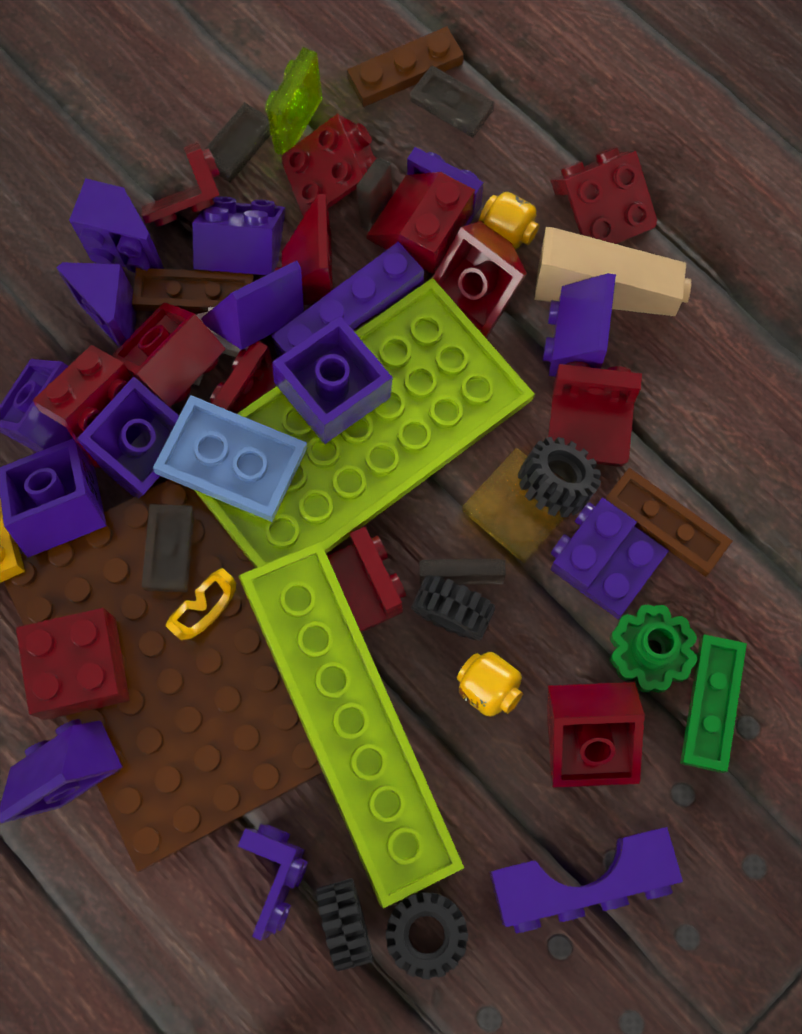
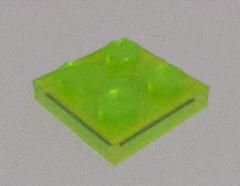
M302 47L295 60L289 61L285 68L281 85L277 91L273 90L270 93L265 105L274 149L280 155H283L297 144L323 99L317 52Z

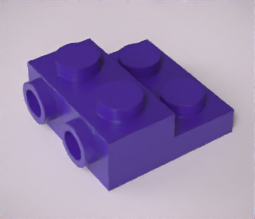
M602 497L596 506L588 502L575 520V523L580 528L574 536L570 538L564 534L555 545L550 554L556 559L550 570L615 618L619 619L669 550L636 528L635 524L637 521Z

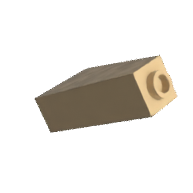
M546 227L538 265L534 300L558 301L562 286L610 273L616 274L612 309L676 316L681 303H687L689 300L691 279L685 278V262L565 230Z

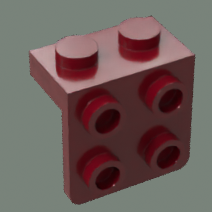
M337 113L283 154L282 164L303 216L318 194H326L327 206L330 208L355 189L375 199L388 192L383 179L385 175L384 167L374 156L370 147L372 143L371 136L362 124H355Z
M198 142L183 147L198 185L143 206L142 218L145 224L154 222L156 227L176 220L178 218L176 215L178 211L191 207L192 212H197L214 204L213 198L220 194L213 177L220 175L209 148L202 151Z
M618 147L602 151L595 155L596 162L584 166L583 161L573 163L560 169L562 176L550 180L555 195H568L580 235L617 244L651 230L657 224L656 214L636 151L619 152Z
M257 341L250 345L247 350L242 349L237 354L233 362L232 373L226 382H220L216 386L210 399L211 404L237 414L276 387L273 376V361L267 345Z
M91 345L32 401L40 412L65 426L88 462L95 468H101L78 442L77 438L132 379V376L124 362Z
M578 361L559 364L553 386L548 437H552L554 442L557 437L564 438L565 445H568L570 441L576 443L575 449L580 452L584 448L588 452L586 459L594 458L597 464L617 467L625 466L629 460L634 403L641 390L642 373H634L630 369L621 366H614L608 369L591 368L587 363Z
M366 527L350 533L351 545L327 555L360 632L402 614L401 598L406 596L398 575L394 573L389 576L382 562L388 559V555L379 536L371 538Z

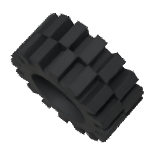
M552 437L545 438L543 442L541 440L537 442L520 467L518 478L522 479L519 483L521 490L528 489L525 497L529 501L534 498L538 501L535 507L542 510L546 506L549 508L548 514L555 516L559 511L561 517H568L570 513L573 516L578 514L592 498L600 486L601 481L598 479L601 473L600 470L594 469L597 465L594 458L586 459L588 452L584 448L579 452L575 449L576 443L570 441L568 445H565L564 438L557 437L555 442ZM553 472L560 475L565 481L559 479Z
M432 575L425 576L411 606L414 613L422 616L421 618L426 621L433 622V625L445 628L446 631L454 632L460 637H467L470 640L476 639L478 641H481L496 608L494 604L490 603V600L480 597L481 594L478 592L470 591L468 587L462 584L459 586L452 580L447 579L446 581L440 576L434 577Z
M350 878L317 888V901L323 922L322 926L335 970L339 972L373 962L368 931L353 879Z
M432 892L416 893L402 900L391 913L386 929L387 949L395 961L394 963L399 969L401 968L407 972L408 975L421 977L422 979L442 977L451 969L453 970L465 954L468 941L466 921L459 908L448 898ZM423 916L437 919L444 928V942L433 953L426 954L417 951L409 940V929L412 923Z

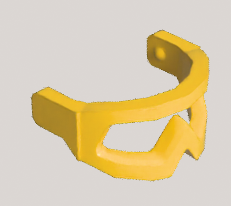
M223 568L212 573L195 590L196 601H184L169 617L166 627L181 641L191 639L203 632L218 618L234 596L237 584L234 578ZM217 581L224 594L212 610L191 628L178 622L177 620L187 609L206 610L207 604L204 592Z

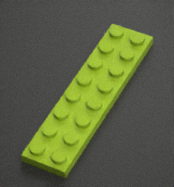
M321 541L239 576L240 582L380 906L386 908L463 869L464 866Z

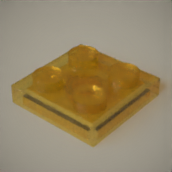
M516 447L462 506V511L520 561L525 563L566 517H561L559 511L555 516L548 514V507L544 506L540 510L535 507L538 503L535 498L529 501L525 497L528 489L521 490L519 483L522 479L518 478V472L528 456Z

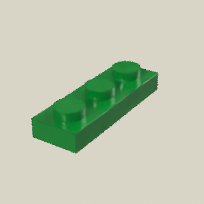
M706 634L700 637L680 764L721 773L728 772L747 643Z

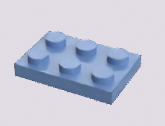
M190 395L153 469L157 475L273 522L307 450V442Z

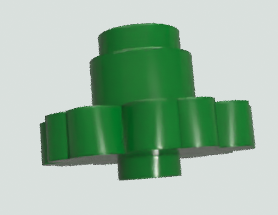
M645 604L637 610L635 616L623 615L618 621L616 628L610 634V641L616 647L610 656V662L621 680L630 681L635 679L636 686L640 691L662 693L671 686L672 681L680 683L689 677L691 669L697 663V656L690 649L695 644L697 636L690 628V624L685 617L676 616L671 618V613L666 606ZM648 643L655 644L658 647L659 653L653 652Z

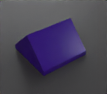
M296 260L232 292L201 318L202 322L206 327L241 350L280 330L304 312L302 274L298 261Z
M62 262L56 268L75 300L119 348L135 332L137 314L132 305L133 289L121 265Z

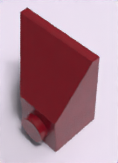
M318 194L282 251V267L296 260L301 267L303 305L315 304L333 290L332 236L326 194Z
M481 220L460 228L432 278L483 336L487 338L527 272L512 243L489 228Z

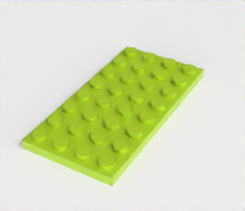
M433 278L355 331L357 336L393 377L391 396L387 401L332 440L324 444L277 386L237 413L307 442V450L273 522L194 490L255 568L320 541L327 554L347 539L350 533L362 528L533 401L534 392Z

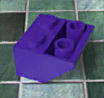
M85 178L69 221L89 258L97 264H120L133 273L136 272V268H141L145 271L148 268L164 269L151 236L125 189Z
M221 196L213 198L214 204L203 209L192 222L193 269L268 275L275 271V267H277L279 262L285 207L275 206V203L270 200H254L251 204L236 203V199L232 197Z

